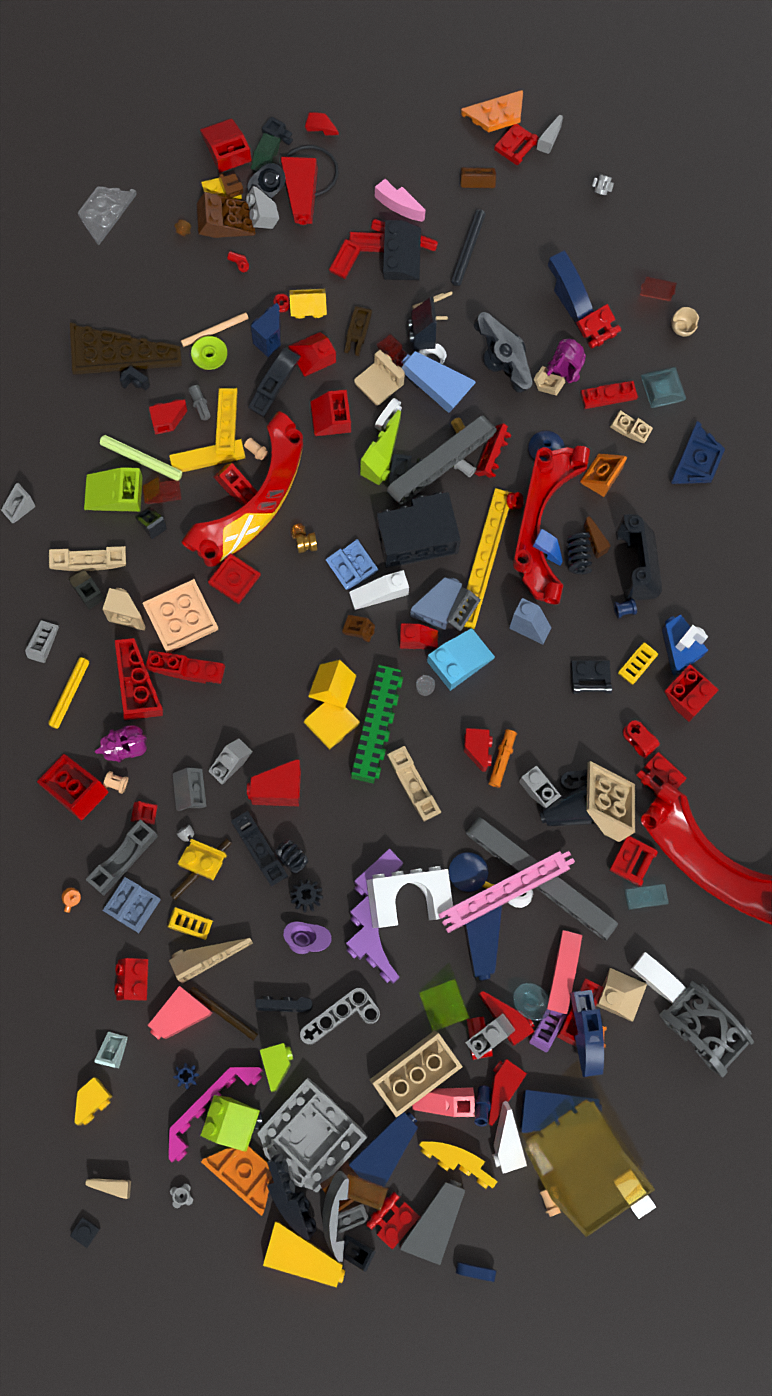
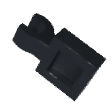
M272 116L262 127V133L274 140L280 137L287 145H290L293 141L290 138L293 134L286 130V124Z

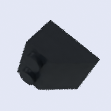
M429 297L412 310L411 319H408V329L412 330V332H409L410 343H413L414 350L436 348L437 321L434 297Z

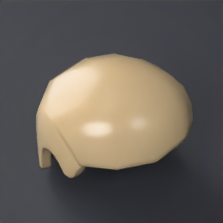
M690 307L680 308L671 320L673 331L682 337L692 335L698 328L699 315Z

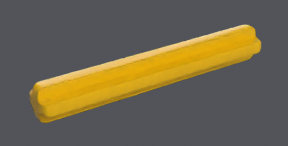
M82 657L78 659L48 722L51 727L59 728L89 665L87 659Z

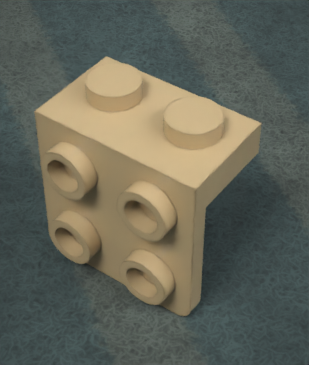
M379 350L375 354L374 364L355 378V385L375 405H380L404 385L405 373L400 366H396L392 362L388 354H384Z

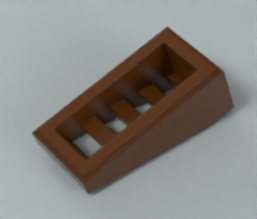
M587 517L584 527L586 533L590 534L589 541L591 542L594 555L598 559L608 552L610 543L592 518Z

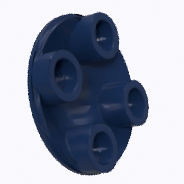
M462 853L456 856L450 864V881L459 890L465 892L477 891L487 880V865L477 854Z

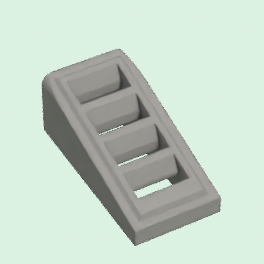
M559 115L538 140L537 150L547 154L551 152L561 129L562 115Z
M40 621L25 650L27 658L45 663L59 629L58 625ZM45 629V630H48V631H51V632H50V633H47V632H43L42 630Z

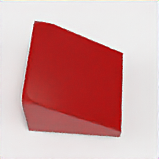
M141 801L135 802L131 822L137 823L141 819L145 824L154 825L157 805Z

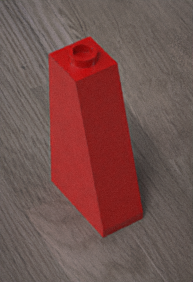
M281 157L294 221L300 225L312 224L318 172L316 158Z

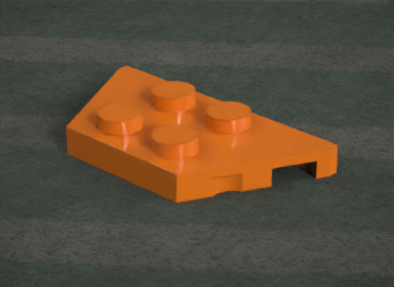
M517 91L462 108L461 115L463 117L469 116L474 124L481 126L487 132L520 123L523 91Z
M248 1146L247 1151H241L229 1147L201 1161L202 1164L261 1216L263 1215L269 1194L267 1184L272 1180V1176L267 1162Z

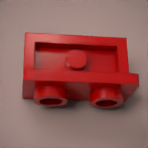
M119 959L115 967L117 984L115 985L114 993L116 1000H147L148 959Z

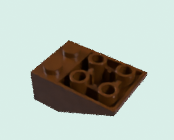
M204 192L197 202L199 235L213 238L255 235V227H253L252 220L250 219V210L246 201Z

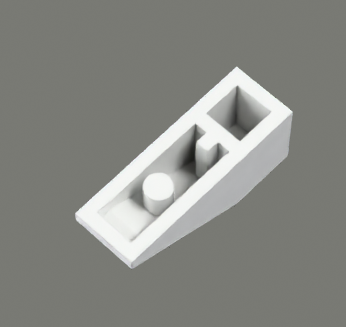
M403 570L385 575L350 591L349 594L354 610L406 596L409 593V585Z
M507 1101L502 1104L494 1141L496 1154L492 1155L495 1166H500L503 1173L527 1166L512 1109Z

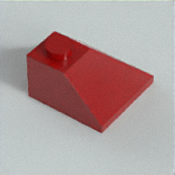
M321 332L288 346L289 350L301 356L297 365L304 377L336 363V351L328 337Z

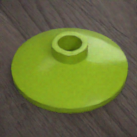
M202 337L192 346V360L202 369H216L226 361V345L217 337Z

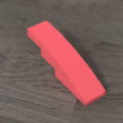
M562 930L546 1008L548 1010L564 1014L568 1012L571 998L570 993H572L582 940V935Z

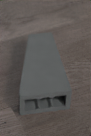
M451 1179L449 1183L444 1181L401 1243L400 1250L441 1265L465 1193V1189L461 1188L462 1183Z

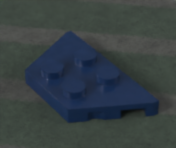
M698 421L674 474L672 484L711 483L725 448L716 442L715 438L710 433H707Z

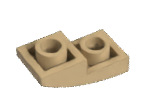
M621 410L617 413L610 428L641 443L646 442L653 429L641 419L634 420Z

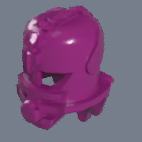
M562 339L552 360L548 362L546 375L550 376L553 371L555 374L566 378L568 383L577 382L580 378L579 372L586 358L583 347L574 339Z
M135 725L126 726L116 731L112 729L107 736L101 739V747L95 750V753L103 754L106 760L122 762L125 758L143 755L147 749V738L143 735L142 729Z

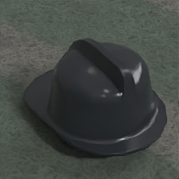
M269 163L264 165L248 181V193L255 186L271 199L284 186L286 180L285 172L278 164Z

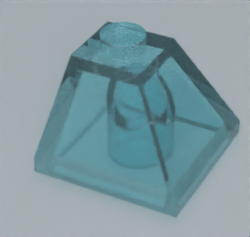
M676 367L641 375L651 408L686 400Z

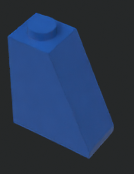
M682 615L676 618L674 616L670 617L664 622L666 625L662 629L671 671L674 676L702 658L708 651L704 644H700L696 640L689 649L685 647L680 651L675 647L691 628Z

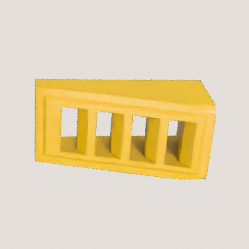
M643 642L618 674L633 685L655 660L658 653ZM638 656L646 664L644 665L643 663H641L638 659H636V657ZM633 662L641 670H637L634 666L631 665V663ZM628 668L629 670H631L634 674H636V676L633 677L630 673L626 671V669Z
M175 907L167 927L206 940L213 921ZM178 914L182 915L179 924L176 925L175 922ZM188 917L189 921L187 923L186 928H184L183 924L185 918ZM193 920H197L194 931L190 930ZM201 922L205 923L202 933H198Z

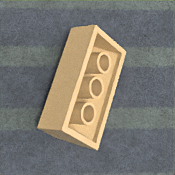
M434 1030L372 1077L370 1082L395 1117H398L462 1068V1065L440 1034Z

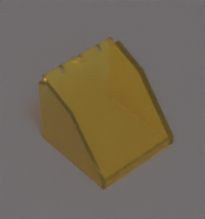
M586 1099L575 1107L578 1111L576 1114L570 1110L558 1118L560 1125H557L554 1121L542 1129L543 1137H540L537 1133L525 1141L527 1147L524 1149L551 1200L585 1237H588L655 1189L595 1102H589Z

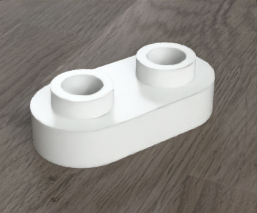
M395 398L390 401L376 421V429L383 431L397 410L401 411L400 401Z

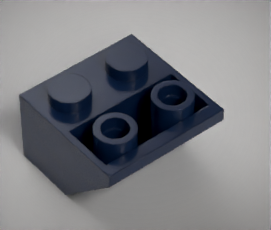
M278 303L268 307L265 313L260 318H256L251 324L253 344L267 357L281 346V319Z

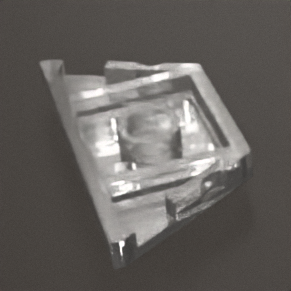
M97 186L79 210L78 215L98 245H100L137 195L136 190L130 189L129 192L120 191V188L109 189Z

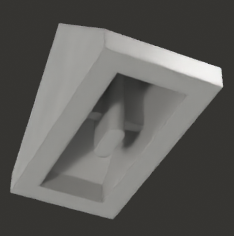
M17 483L1 511L12 523H15L36 506L30 495Z

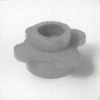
M184 1184L180 1188L173 1187L170 1190L175 1208H180L181 1205L192 1204L193 1198L190 1196L191 1187L188 1184Z

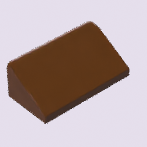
M461 168L462 188H495V168Z

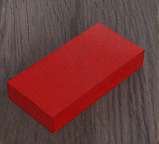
M350 232L349 241L361 246V251L384 252L385 233Z
M345 239L329 271L346 279L362 249L361 246Z

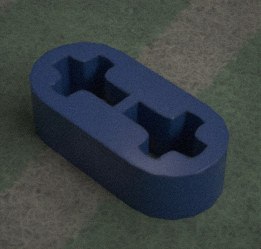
M457 1262L455 1273L495 1282L497 1270Z

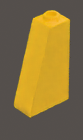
M275 1222L263 1266L337 1287L338 1282H343L345 1270L342 1269L343 1263L338 1262L337 1259L310 1241L303 1239L298 1233L283 1223Z

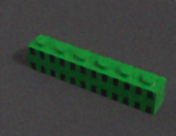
M378 665L351 774L352 779L374 784L375 778L379 779L381 767H378L380 760H384L386 749H383L384 742H388L390 731L387 728L389 723H393L395 713L392 712L393 705L397 706L399 698L396 691L397 687L401 688L403 677L400 676L401 670Z

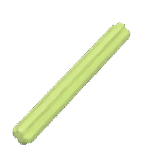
M104 435L100 439V445L178 481L182 477V471Z

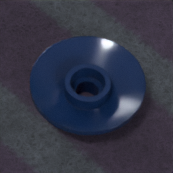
M541 431L531 438L528 450L530 456L535 461L537 451L540 448H549L551 451L565 448L561 437L556 433ZM540 457L541 460L547 461L545 457Z

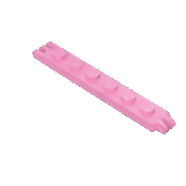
M559 851L438 915L440 919L448 916V919L442 922L444 926L452 923V926L446 929L447 933L570 869L569 865L575 862L573 858L568 861L565 860L571 853L568 851L562 854Z

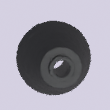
M581 786L557 799L547 808L542 807L543 811L540 812L542 823H547V826L596 824L587 812L586 786Z

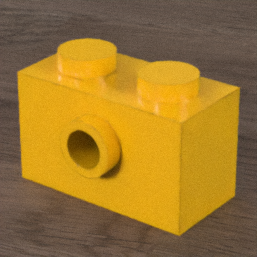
M325 289L289 290L291 316L301 319L311 315L314 318L327 315Z

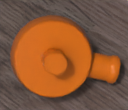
M71 887L63 891L62 901L65 904V912L69 913L71 907L80 902L81 895L77 889Z

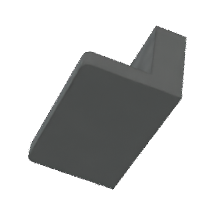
M185 768L173 773L176 810L182 811L187 808L202 809L206 807L202 769Z

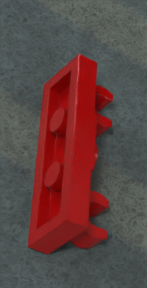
M634 381L581 390L580 392L584 409L637 400L638 398Z
M504 423L495 426V434L486 443L474 473L479 477L486 475L489 478H493L496 476L491 471V469L499 468L498 464L494 463V461L500 455L501 446L508 445L504 441V437L506 439L511 437V434L506 432L508 426Z

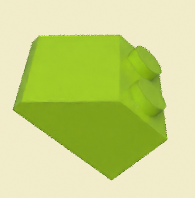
M285 1043L260 1050L271 1092L278 1090L291 1066L290 1060L293 1059L290 1046L286 1047Z
M214 1095L201 1136L217 1144L247 1151L260 1110L230 1097Z

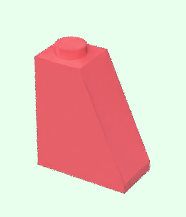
M179 986L148 1026L152 1028L150 1033L157 1039L161 1037L167 1039L209 1017L212 1012Z

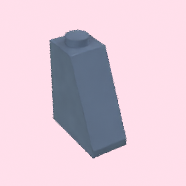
M443 578L412 607L410 617L446 629L448 624L447 618L462 588V584L455 578Z
M522 598L513 615L509 629L543 645L551 630V626L540 606Z

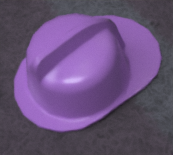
M292 922L284 929L283 936L285 941L289 944L291 950L298 954H305L309 951L319 952L325 950L331 943L330 932L325 927L319 925Z

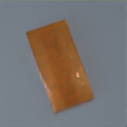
M349 1173L347 1176L349 1178L348 1198L381 1211L388 1188Z

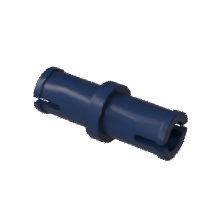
M488 1086L478 1087V1096L475 1101L476 1116L474 1123L480 1127L487 1125L488 1112L491 1109V1103L489 1102L491 1089Z

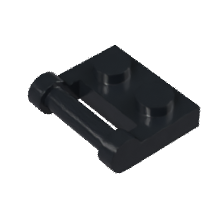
M610 661L571 662L573 694H579V692L612 693ZM579 681H604V685H579Z

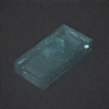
M665 884L625 890L629 910L669 904Z

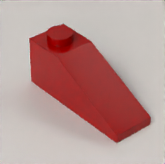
M233 463L226 464L213 476L224 490L242 506H245L257 493V490Z
M484 991L478 994L494 1019L504 1014L514 1027L515 1031L507 1037L512 1046L535 1032L533 1030L534 1024L528 1016L525 1017L519 1011Z
M507 1059L503 1062L499 1061L493 1069L496 1073L493 1076L490 1097L491 1109L488 1112L487 1124L493 1126L499 1117L503 1102H509L527 1074Z

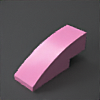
M386 179L375 186V198L383 205L407 218L421 222L425 220V209L403 187L396 190Z

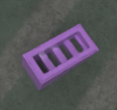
M547 1009L529 1043L544 1052H548L567 1014ZM551 1014L556 1018L560 1019L559 1022L550 1018L548 1015ZM545 1021L554 1025L555 1029L545 1024ZM541 1029H544L545 1031L551 1033L552 1035L549 1036V1035H547L546 1033H544V1032H542V1031H540V1030H541Z

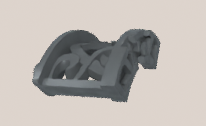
M692 981L689 988L668 1010L664 1009L659 1014L665 1025L685 1042L689 1040L696 1047L694 1051L701 1057L707 1067L722 1078L728 1073L727 1067L749 1044L752 1045L754 1043L750 1036L752 1034L746 1026L741 1025L719 1001L709 994V990L701 983L698 985ZM694 995H697L701 998L702 1003L697 1004L693 1000L692 1006L695 1010H692L686 1003ZM683 1007L686 1012L675 1017V1015ZM697 1016L718 1018L720 1039L706 1037L701 1040L698 1037L701 1031V1023ZM689 1018H692L695 1023L694 1030L688 1028V1023H693ZM736 1033L739 1036V1039L730 1048L727 1045V1041L730 1043L735 1042V1040H733L732 1034ZM710 1041H713L719 1046L714 1045V1049L711 1050L708 1044Z

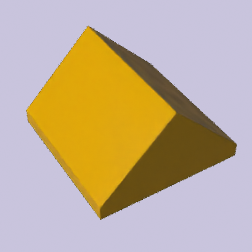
M340 660L320 664L309 697L345 708L356 675Z

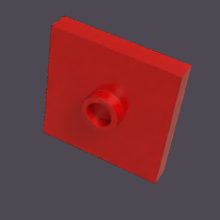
M230 553L210 578L208 584L237 604H240L259 579L261 573Z

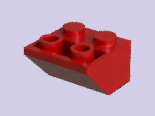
M347 390L328 391L311 401L315 436L351 433Z
M689 665L664 692L674 709L690 722L719 689L692 665Z

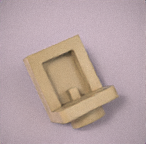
M542 366L534 378L539 391L557 396L565 384V379L554 374L546 375L547 368Z

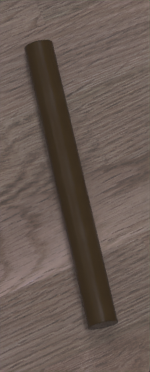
M226 838L216 849L224 852L232 843ZM192 872L170 896L176 900L200 875Z
M194 986L189 991L190 995L254 1041L258 1034Z

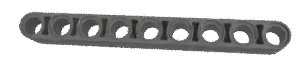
M477 817L466 831V834L516 874L538 863L536 859L480 817ZM558 876L536 887L542 894L605 941L608 940L618 926V923Z

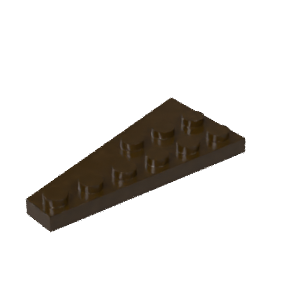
M70 323L73 375L124 371L130 366L136 370L182 366L180 346L163 342H150L144 338L136 339L126 334L107 330L99 331L89 326L81 327L75 323Z

